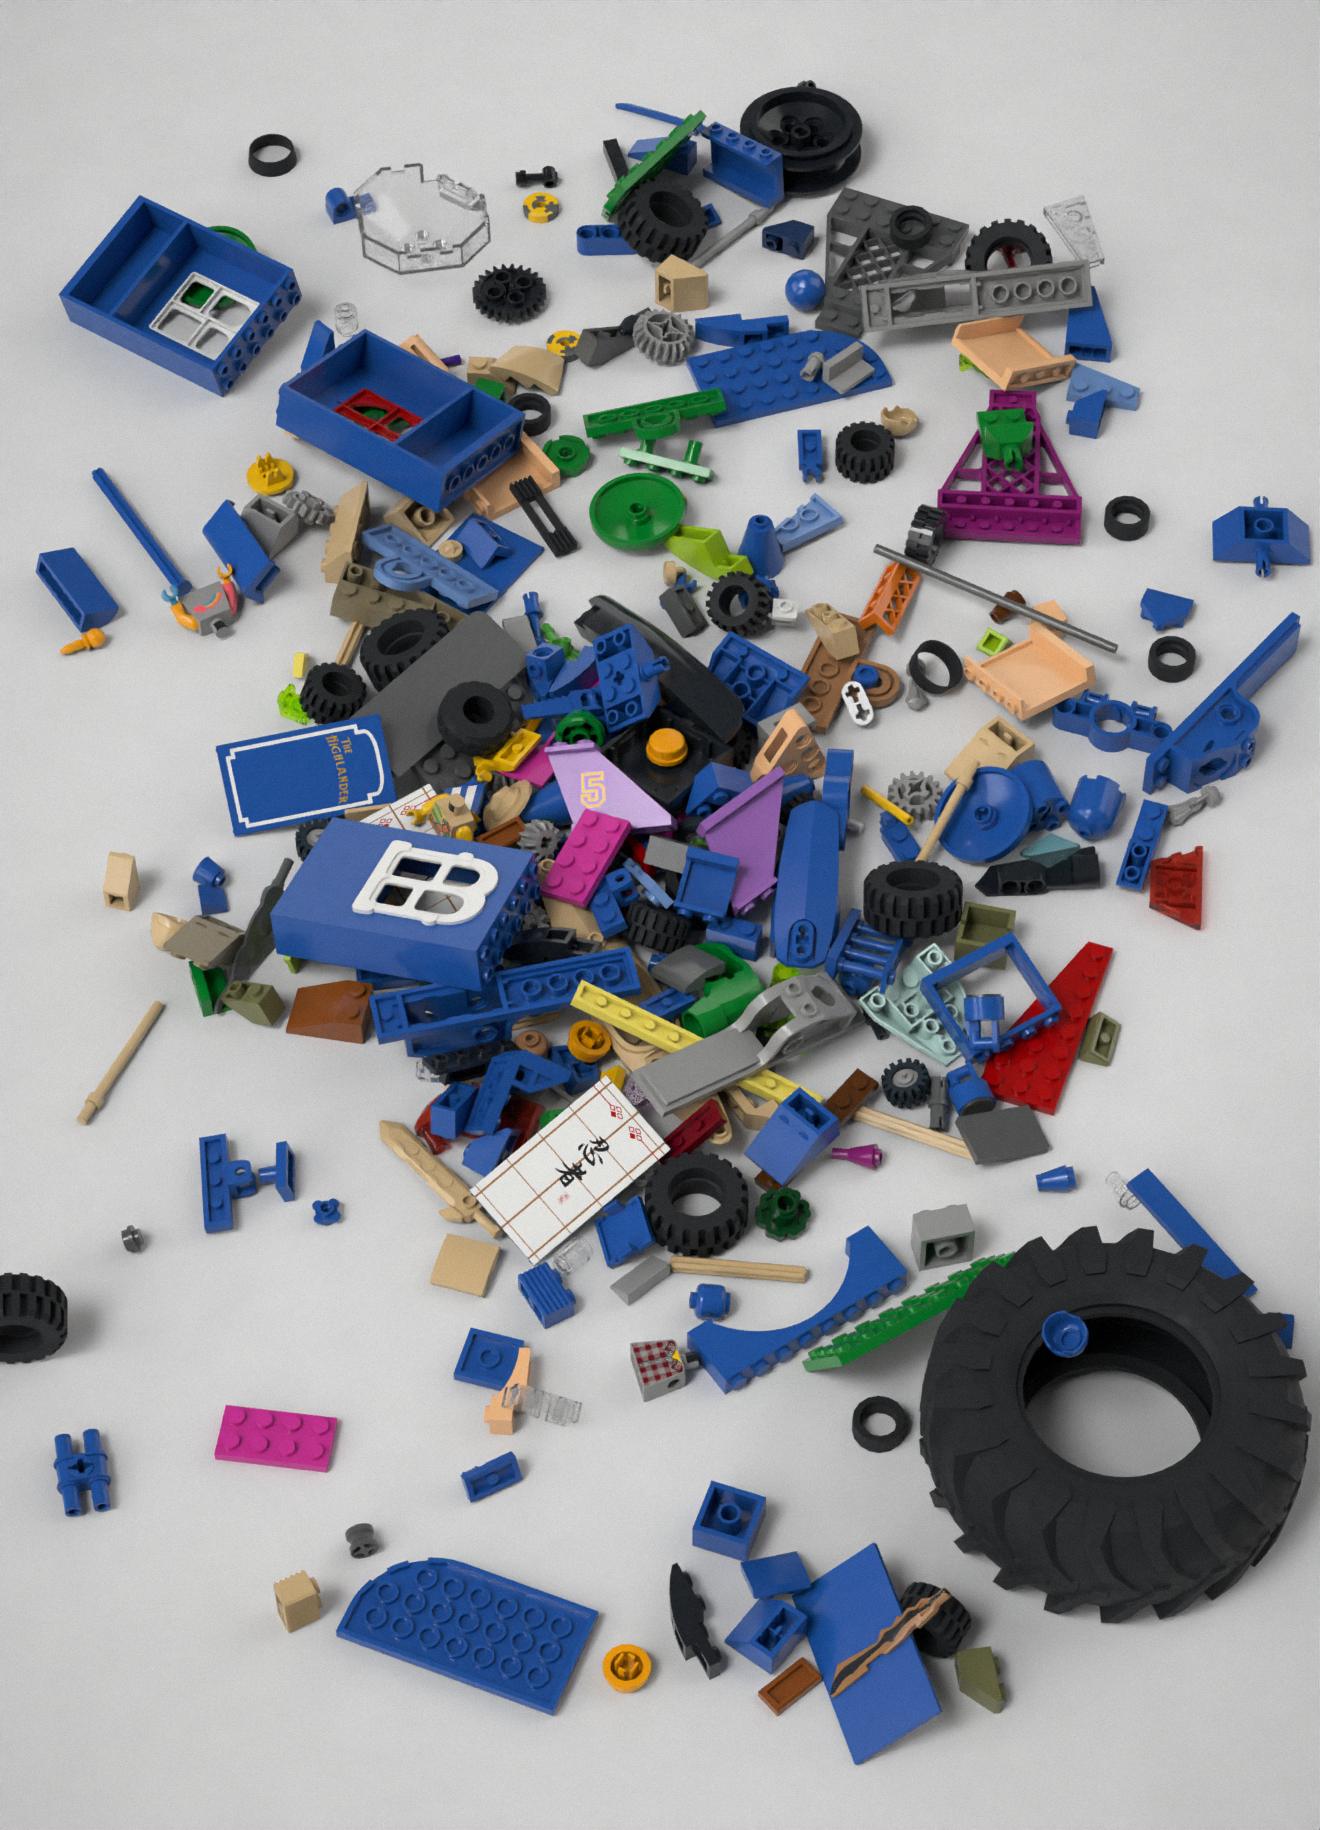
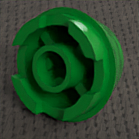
M577 709L569 712L559 722L555 730L556 742H566L568 745L577 744L579 740H592L601 748L605 742V729L592 712Z

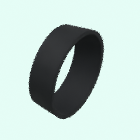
M262 135L256 138L249 147L248 164L251 170L258 175L265 177L281 176L290 172L296 165L297 157L291 140L283 135ZM266 146H282L291 151L286 158L277 162H263L253 156L257 150Z
M937 640L923 642L909 661L911 677L921 689L928 693L942 694L955 687L961 681L963 674L961 661L955 651L943 642ZM927 652L934 654L944 662L950 676L948 686L936 685L925 677L918 664L919 653Z

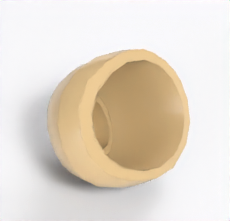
M153 912L150 924L153 944L159 949L167 950L163 948L164 943L187 924L188 921Z

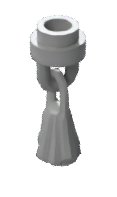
M918 658L919 667L925 675L926 665ZM908 663L906 665V673L909 677H911ZM911 678L905 702L910 709L919 710L927 703L923 689L919 686L914 687L917 684Z
M1206 786L1201 789V797H1193L1182 803L1170 805L1166 820L1172 825H1179L1191 813L1199 810L1202 804L1206 803L1209 807L1214 806L1221 798L1219 790L1215 786ZM1194 802V807L1190 809L1188 805Z

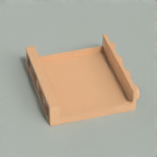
M1025 314L958 324L951 342L956 349L1004 391L1069 379L1077 360L1071 354L1058 357L1053 356L1022 329L1020 325Z
M523 431L519 452L465 492L463 497L474 505L479 515H483L484 518L492 521L521 507L509 490L510 483L514 484L515 481L519 482L520 479L523 481L525 477L528 479V476L531 475L541 489L542 495H545L560 487V470Z
M1037 621L1029 625L1030 638L979 663H976L967 655L964 656V674L966 678L979 686L983 692L988 693L997 703L1002 704L1011 714L1016 715L1022 721L1096 685L1094 664Z

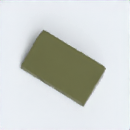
M1101 1011L1092 1016L1087 1024L1078 1059L1108 1067L1121 1024Z

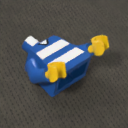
M485 762L477 766L476 775L471 780L457 787H449L444 790V793L450 795L458 793L464 798L465 804L475 821L474 837L482 834L484 824L483 810L485 805L491 800L484 783L485 781L490 782L492 780L490 772L493 768Z

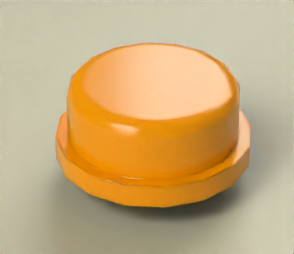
M670 728L655 731L650 736L646 747V754L649 760L659 766L668 767L682 763L688 753L684 736L679 731Z
M582 1020L576 1022L570 1029L567 1041L568 1049L578 1060L592 1063L608 1053L611 1039L606 1029L600 1024L589 1020Z
M621 1644L613 1647L603 1660V1675L606 1681L615 1691L621 1693L638 1691L648 1680L651 1673V1661L647 1653L640 1647L632 1644Z

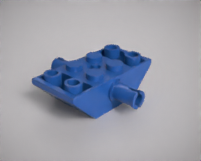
M1260 496L1255 497L1253 500L1254 507L1239 506L1212 522L1213 560L1256 562L1255 572L1259 577L1262 576V569L1264 570V577L1271 574L1270 563L1310 564L1309 525L1288 508L1268 507L1269 501L1265 496L1262 498L1263 504L1260 502Z
M628 623L592 640L600 684L590 689H594L597 698L603 701L608 734H614L651 716L661 700L657 675L670 670L669 665L664 667L670 664L669 660L665 656L654 659L653 650L634 624Z

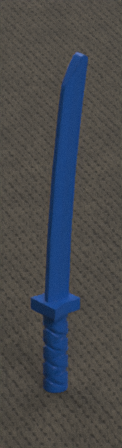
M629 103L615 104L616 109L644 115L677 126L683 125L682 122L685 120ZM703 122L693 134L694 136H697L702 130L707 128L703 125Z

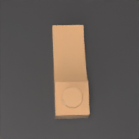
M519 1348L517 1362L509 1381L498 1395H492L491 1406H485L484 1422L489 1423L490 1434L513 1435L515 1411H527L532 1363L531 1348Z

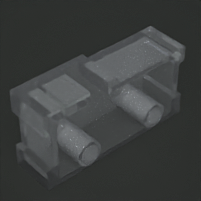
M517 1383L513 1387H505L501 1407L527 1414L534 1418H539L540 1412L546 1413L545 1421L560 1426H567L569 1423H577L579 1421L582 1403Z

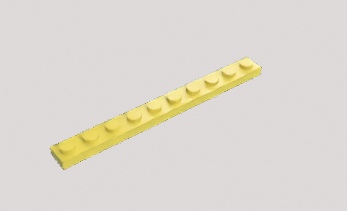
M581 980L570 1005L669 1053H674L703 1039L584 980ZM769 1070L762 1071L735 1084L768 1101L774 1099L778 1105L799 1087L819 1103L823 1097Z

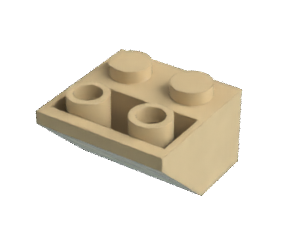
M671 254L655 269V303L669 311L673 310V313L705 310L708 308V273Z

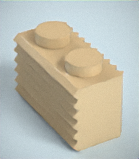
M301 1570L300 1573L296 1572L295 1576L285 1577L284 1581L274 1582L273 1587L278 1615L288 1633L320 1619L319 1608L323 1607L318 1595L321 1593L320 1588L314 1577L309 1578L306 1571Z

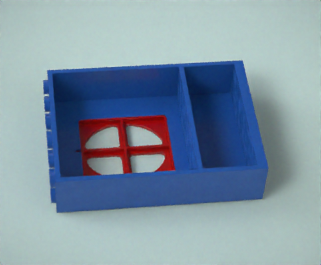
M364 329L281 385L278 392L279 403L276 409V425L439 513L519 452L526 414ZM370 406L388 410L389 413L375 422L351 408ZM397 418H403L411 425L412 429L401 436L386 426Z

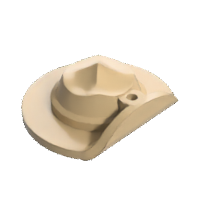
M528 780L517 781L510 787L504 786L492 795L491 801L485 805L483 810V822L487 831L520 815L532 792V785Z

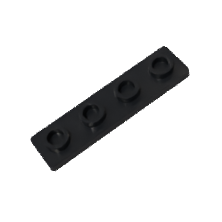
M501 1038L489 1043H480L476 1046L458 1048L454 1051L422 1058V1064L434 1075H439V1081L446 1086L454 1081L462 1082L484 1077L492 1057L504 1052L522 1049L512 1040Z

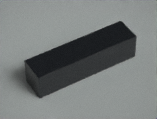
M617 139L604 140L603 152L616 183L623 175L626 177L629 170Z

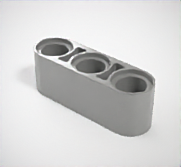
M527 615L502 619L503 630L527 653L537 647ZM525 668L517 674L518 677L526 675Z

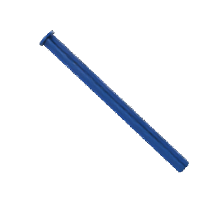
M98 468L93 470L94 481L170 584L177 587V596L181 597L188 594L192 589L190 581L184 579L104 469Z

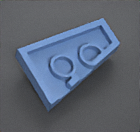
M1075 363L1071 373L1066 401L1075 402L1104 389L1107 390L1106 407L1136 411L1140 388Z
M814 493L810 497L808 504H802L797 508V513L792 518H786L774 529L781 551L785 552L843 524L842 516Z
M630 857L622 864L644 888L641 893L657 908L661 905L667 909L674 902Z

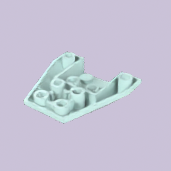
M933 943L918 954L908 967L896 975L893 986L889 985L885 994L879 993L880 987L877 985L858 999L857 1002L876 1023L946 1067L959 1057L961 1052L919 989L922 978L952 963L941 949ZM957 980L936 992L969 1041L964 1025V998H966V994L960 980Z

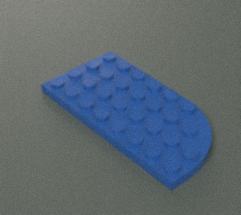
M807 330L686 358V366L698 392L721 388L726 410L721 411L718 415L710 416L715 428L892 387V379L883 361L873 349L858 339L832 331ZM856 341L863 345V360L874 368V374L844 394L838 393L822 380L823 368L818 370L811 382L805 381L802 378L803 376H800V372L807 364L810 354L820 352L824 355L826 362Z
M429 1557L426 1561L409 1563L407 1560L387 1568L385 1573L373 1581L370 1579L352 1599L336 1630V1635L347 1641L553 1716L599 1614L596 1610L466 1563L446 1558Z

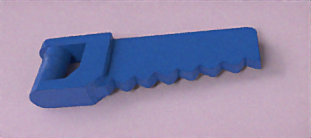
M594 689L574 690L568 697H555L554 700L549 698L547 701L541 700L540 703L535 701L533 704L527 703L526 706L522 704L520 706L525 720L566 716L569 712L577 709L588 710L594 715L603 713V708L598 703ZM587 699L589 706L583 707L581 700Z

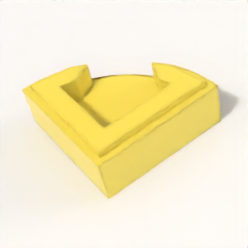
M295 653L293 677L303 678L308 665L309 653Z

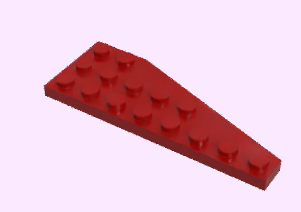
M1088 941L1048 985L1062 1006V1011L1058 1018L1059 1021L1049 1028L1041 1027L1029 1039L1023 1040L1021 1038L1015 1041L1014 1045L1004 1052L1000 1051V1053L991 1054L992 1056L987 1061L981 1079L987 1081L996 1100L1017 1106L1029 1105L1031 1110L1054 1116L1113 955V948ZM1038 999L1029 1006L1009 1030L1045 1012Z

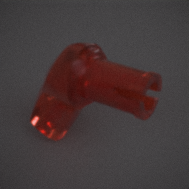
M441 1094L437 1095L425 1106L414 1126L416 1135L424 1138L433 1155L441 1154L448 1148V1144L441 1136L431 1134V1105Z

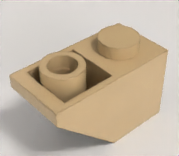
M110 851L103 887L106 907L130 912L140 890L135 856Z

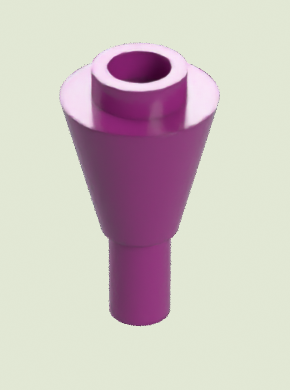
M876 1143L850 1149L832 1148L831 1157L833 1159L848 1160L875 1170L877 1165L880 1166L882 1163L883 1152Z

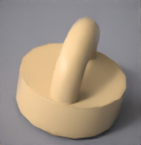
M675 561L664 562L663 577L666 585H675L676 579H679L684 574L686 575V569L684 567H676Z

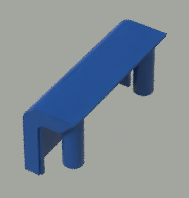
M226 499L206 523L202 533L226 569L227 563L231 565V576L245 597L264 604L263 592L281 570L275 565V561L268 558L246 526V519L240 516L233 507L235 503Z

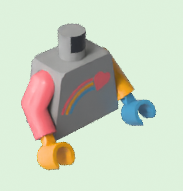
M227 563L228 574H222L219 566L217 569V575L223 580L224 584H221L220 581L178 597V601L176 599L178 595L176 586L171 585L169 587L173 596H169L165 589L162 591L161 597L164 601L171 603L170 609L179 625L196 631L200 636L215 633L218 638H222L229 633L228 626H231L233 623L232 615L236 613L238 602L234 582L230 580L232 573L230 564Z

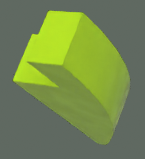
M682 525L674 536L662 543L686 564L720 581L718 577L721 575L727 577L728 572L737 573V571H741L750 575L754 573L747 556L730 553L719 529Z

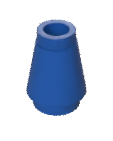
M1066 1165L1036 1175L1038 1191H1070L1071 1188H1077L1073 1166L1066 1167Z

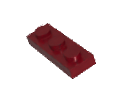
M711 1098L663 1139L671 1149L659 1160L663 1166L665 1165V1160L672 1156L678 1158L680 1153L688 1152L689 1155L728 1122L717 1100Z

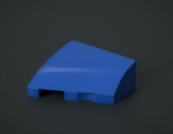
M568 1045L554 1046L549 1049L551 1062L572 1071L568 1082L562 1083L567 1094L581 1093L593 1087L599 1081V1071L597 1070L599 1060L592 1063L580 1061L571 1054Z

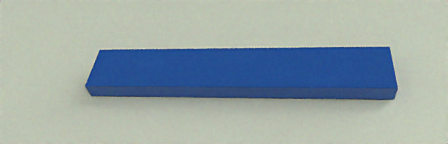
M1149 1168L1127 1183L1126 1187L1182 1249L1193 1243L1208 1249L1202 1266L1224 1279L1242 1273ZM1252 1284L1244 1295L1250 1298L1258 1289Z

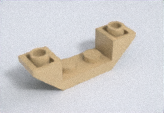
M735 1084L717 1092L742 1125L750 1130L761 1131L779 1106L772 1099L756 1108L752 1099L746 1098L741 1092V1088Z

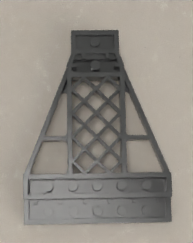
M844 187L827 214L824 308L815 321V328L859 339L864 328L861 296L858 287L860 285L873 284L880 280L899 278L902 274L938 272L946 265L952 267L960 253V246L969 232V224L929 213L932 217L933 229L930 242L917 250L901 249L893 243L890 237L889 221L896 210L906 205ZM915 220L903 222L898 226V231L905 235H916L925 229L924 224ZM831 230L856 237L857 239L851 246L831 241ZM878 245L879 249L870 251L869 247ZM830 252L846 256L834 276L829 274ZM895 252L900 253V255L891 257L890 255ZM914 255L935 261L925 269L909 264ZM881 256L885 257V259L876 261L875 259ZM866 260H869L871 262L864 265H861L860 263ZM888 266L891 267V270L882 271L881 269ZM873 270L877 272L876 274L867 275L866 273ZM858 274H861L862 276L861 278L852 279L851 277ZM909 291L896 293L891 304Z

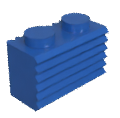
M726 915L724 923L718 922L717 925L708 924L706 943L724 944L736 956L756 961L762 947L763 926L761 924L757 925V923L752 924L751 921H742V919H737L736 917H727Z
M547 1262L518 1275L519 1291L530 1308H532L544 1329L573 1316L574 1304H576L572 1291L570 1289L565 1290L562 1286L563 1281L559 1271L556 1268L552 1270Z

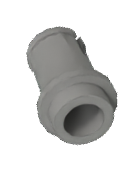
M814 352L808 356V362L800 372V376H803L802 378L805 381H813L818 370L823 368V363L825 362L824 355L820 352Z

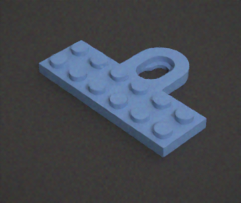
M392 523L361 531L359 541L367 545L368 549L376 551L385 557L376 562L373 575L378 582L391 589L410 592L431 586L439 591L440 595L452 599L459 607L464 609L497 599L498 590ZM394 571H404L408 574H398Z

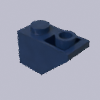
M791 220L764 227L762 230V247L803 260L814 244L815 226Z

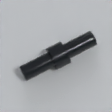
M862 993V994L858 995V996H857V1000L860 999V998H861L862 996H864L865 994ZM862 1008L866 1024L871 1026L878 1040L884 1039L887 1036L884 1028L876 1023Z

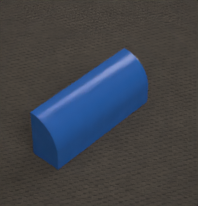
M74 547L39 553L36 574L80 633L87 632L92 628L99 629L115 617L119 610L118 605Z

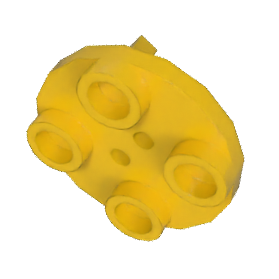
M267 452L264 459L260 455L257 456L256 462L248 469L246 478L249 487L253 491L269 497L291 489L293 487L294 472L286 461L272 458L271 454Z

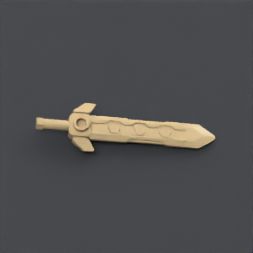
M386 1120L379 1122L381 1140L401 1160L405 1161L428 1183V1186L450 1206L439 1210V1214L445 1220L463 1223V1220L471 1222L475 1219L489 1232L492 1238L497 1240L502 1236V1228L496 1225L484 1213V1207L471 1195L470 1188L449 1168L442 1164L402 1123Z

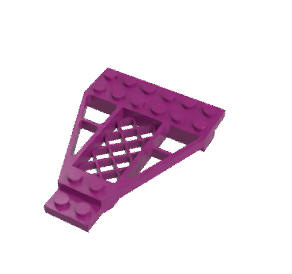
M990 389L989 407L986 411L1023 408L1026 422H1033L1032 443H1034V448H1031V452L1022 458L1023 468L1027 472L1022 475L1020 472L1015 471L1014 464H1012V471L1006 470L1004 460L990 458L992 461L987 464V457L984 456L983 449L981 468H963L976 446L981 444L979 430L977 429L941 489H938L937 508L947 511L944 538L1080 545L1082 497L1078 496L1041 425V417L1036 409L1037 392ZM1040 447L1045 449L1057 473L1041 472L1039 470ZM1033 459H1034V466L1029 463V462L1032 461ZM997 466L1003 469L999 474L993 470ZM986 475H989L991 479L986 481ZM1009 475L1015 478L1011 483L1005 479ZM956 479H973L981 482V491L950 490ZM999 483L1003 488L997 491L992 486ZM1022 484L1027 489L1021 492L1016 487ZM1039 484H1063L1068 496L1039 494Z

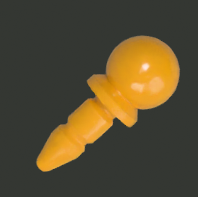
M92 628L86 635L81 634V640L79 639L65 645L60 650V653L70 654L84 647L87 650H90L91 647H100L105 642V634L101 629Z

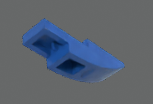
M741 314L695 319V338L721 346L738 347L789 335L788 315L742 320Z
M1146 799L1143 800L1116 885L1137 891L1142 890L1161 838V831L1169 805Z

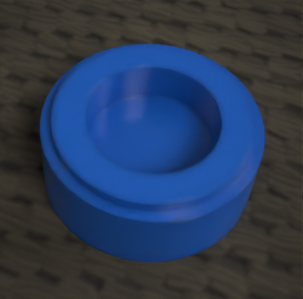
M862 665L855 669L853 680L860 683L864 689H872L878 684L879 674L873 666Z

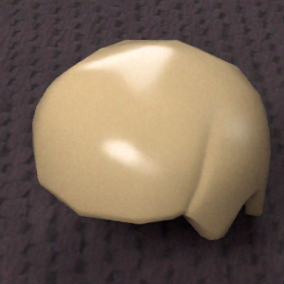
M896 405L893 410L888 411V408L884 407L880 413L884 429H889L893 436L906 435L917 426L918 418L915 412L909 408H900Z

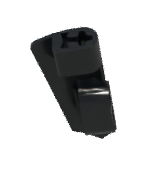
M1091 846L990 866L982 878L975 884V888L985 896L1039 895L1044 893L1046 889L1099 888L1100 868L1098 854L1095 853V847Z

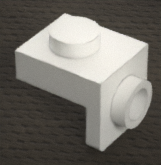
M773 598L771 625L795 627L798 600Z

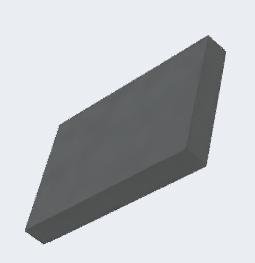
M1029 1105L960 1116L955 1121L975 1165L1047 1153L1050 1148Z

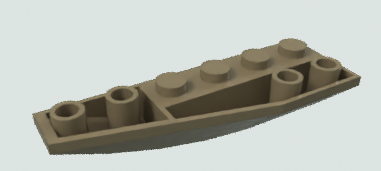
M348 561L345 563L333 595L330 610L331 616L351 622H358V624L371 628L379 626L381 621L393 617V614L403 613L408 609L424 608L437 612L443 616L450 631L469 616L420 589L410 592L391 589L375 579L373 575L374 569Z

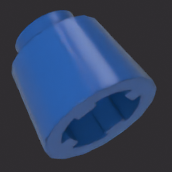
M208 856L195 869L193 881L201 885L220 888L227 876L224 874L225 870Z

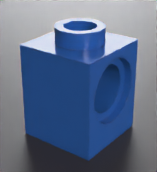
M543 642L527 653L528 677L546 682L556 677L565 663L563 647Z

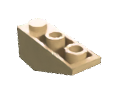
M817 603L813 605V608L805 610L807 618L827 652L836 660L860 653L855 626L828 603Z

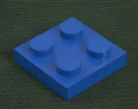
M470 1328L453 1373L454 1380L501 1391L513 1373L519 1348H524V1340Z

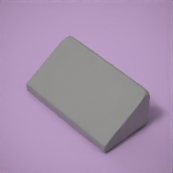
M652 1255L613 1283L610 1288L629 1306L670 1275V1265Z

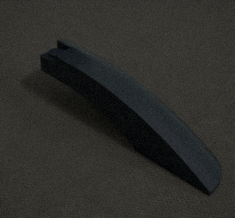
M598 595L588 600L592 608L585 611L581 617L574 621L581 637L593 644L592 640L628 623L634 624L653 650L654 659L665 656L670 664L664 666L669 665L670 670L657 675L661 698L670 708L724 744H727L735 736L743 723L741 717L742 713L745 712V708L740 697L675 640L616 600L606 595Z

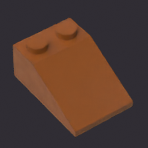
M344 980L298 988L286 1027V1033L363 1044L372 1014L369 996L374 995L373 984Z

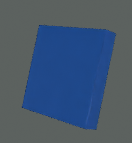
M797 1551L740 1562L741 1572L754 1599L768 1600L778 1594H797L803 1589L811 1587L810 1577Z

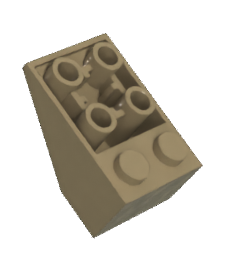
M207 914L196 915L166 941L163 948L171 951V956L183 960L188 958L194 961V966L202 969H208V967L219 968L220 965L230 966L234 962L238 948L244 941L246 931Z

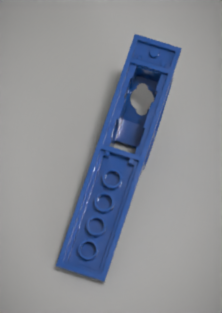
M1291 612L1146 758L1142 791L1151 795L1157 788L1161 789L1167 781L1189 794L1202 789L1201 786L1211 782L1233 777L1242 768L1246 769L1250 765L1255 751L1256 739L1254 735L1259 728L1260 713L1249 699L1296 652L1301 628L1299 615Z
M629 946L493 972L491 981L486 983L482 992L435 983L369 996V1002L379 1045L404 1040L407 1057L424 1058V1056L428 1057L437 1053L454 1051L458 1048L489 1043L501 1038L511 1040L512 1028L520 1019L531 1015L574 1007L570 1003L581 980L619 998L640 995L641 986ZM476 997H482V998L477 999V1000H472L473 998H476Z

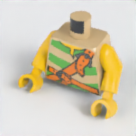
M458 793L437 795L424 803L422 809H410L406 812V816L415 815V819L410 825L423 824L426 821V815H428V820L437 835L473 841L475 821L465 804L464 798Z

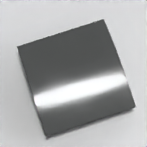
M690 944L663 958L650 970V976L686 994L705 988V978L724 973L726 962Z

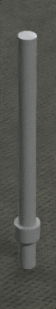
M775 207L756 209L749 214L748 219L689 263L698 268L753 225H759L764 221V217L771 213Z

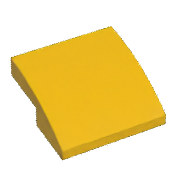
M520 728L516 733L511 731L507 742L499 751L483 757L475 756L473 758L474 765L478 766L480 763L485 762L493 768L492 771H514L542 740V735Z

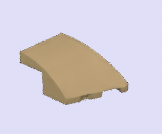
M514 346L491 364L488 369L503 380L511 376L527 388L535 384L553 396L559 390L565 359L545 349L531 346Z

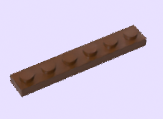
M857 1068L823 1104L827 1110L838 1118L839 1130L879 1088V1084ZM763 1170L754 1178L755 1184L766 1192L771 1188H775L780 1192L783 1188ZM794 1176L784 1187H787L796 1176Z

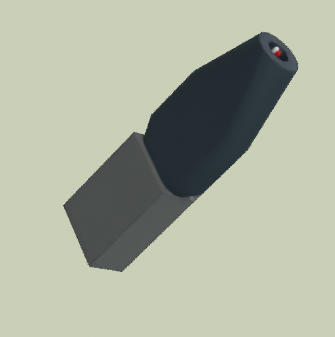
M647 307L635 315L624 318L618 327V333L621 335L633 334L634 324L640 315H644L646 311H652Z

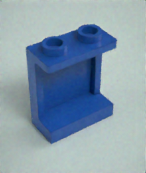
M688 846L676 900L673 902V911L677 912L678 916L692 919V916L703 918V922L711 925H717L718 922L724 923L740 865L739 858Z

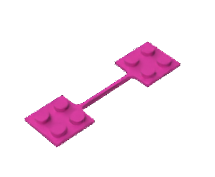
M599 679L590 688L599 685ZM555 731L544 745H536L514 771H498L499 774L519 781L525 779L531 785L543 788L554 774L548 754L545 753V747H550L555 741Z

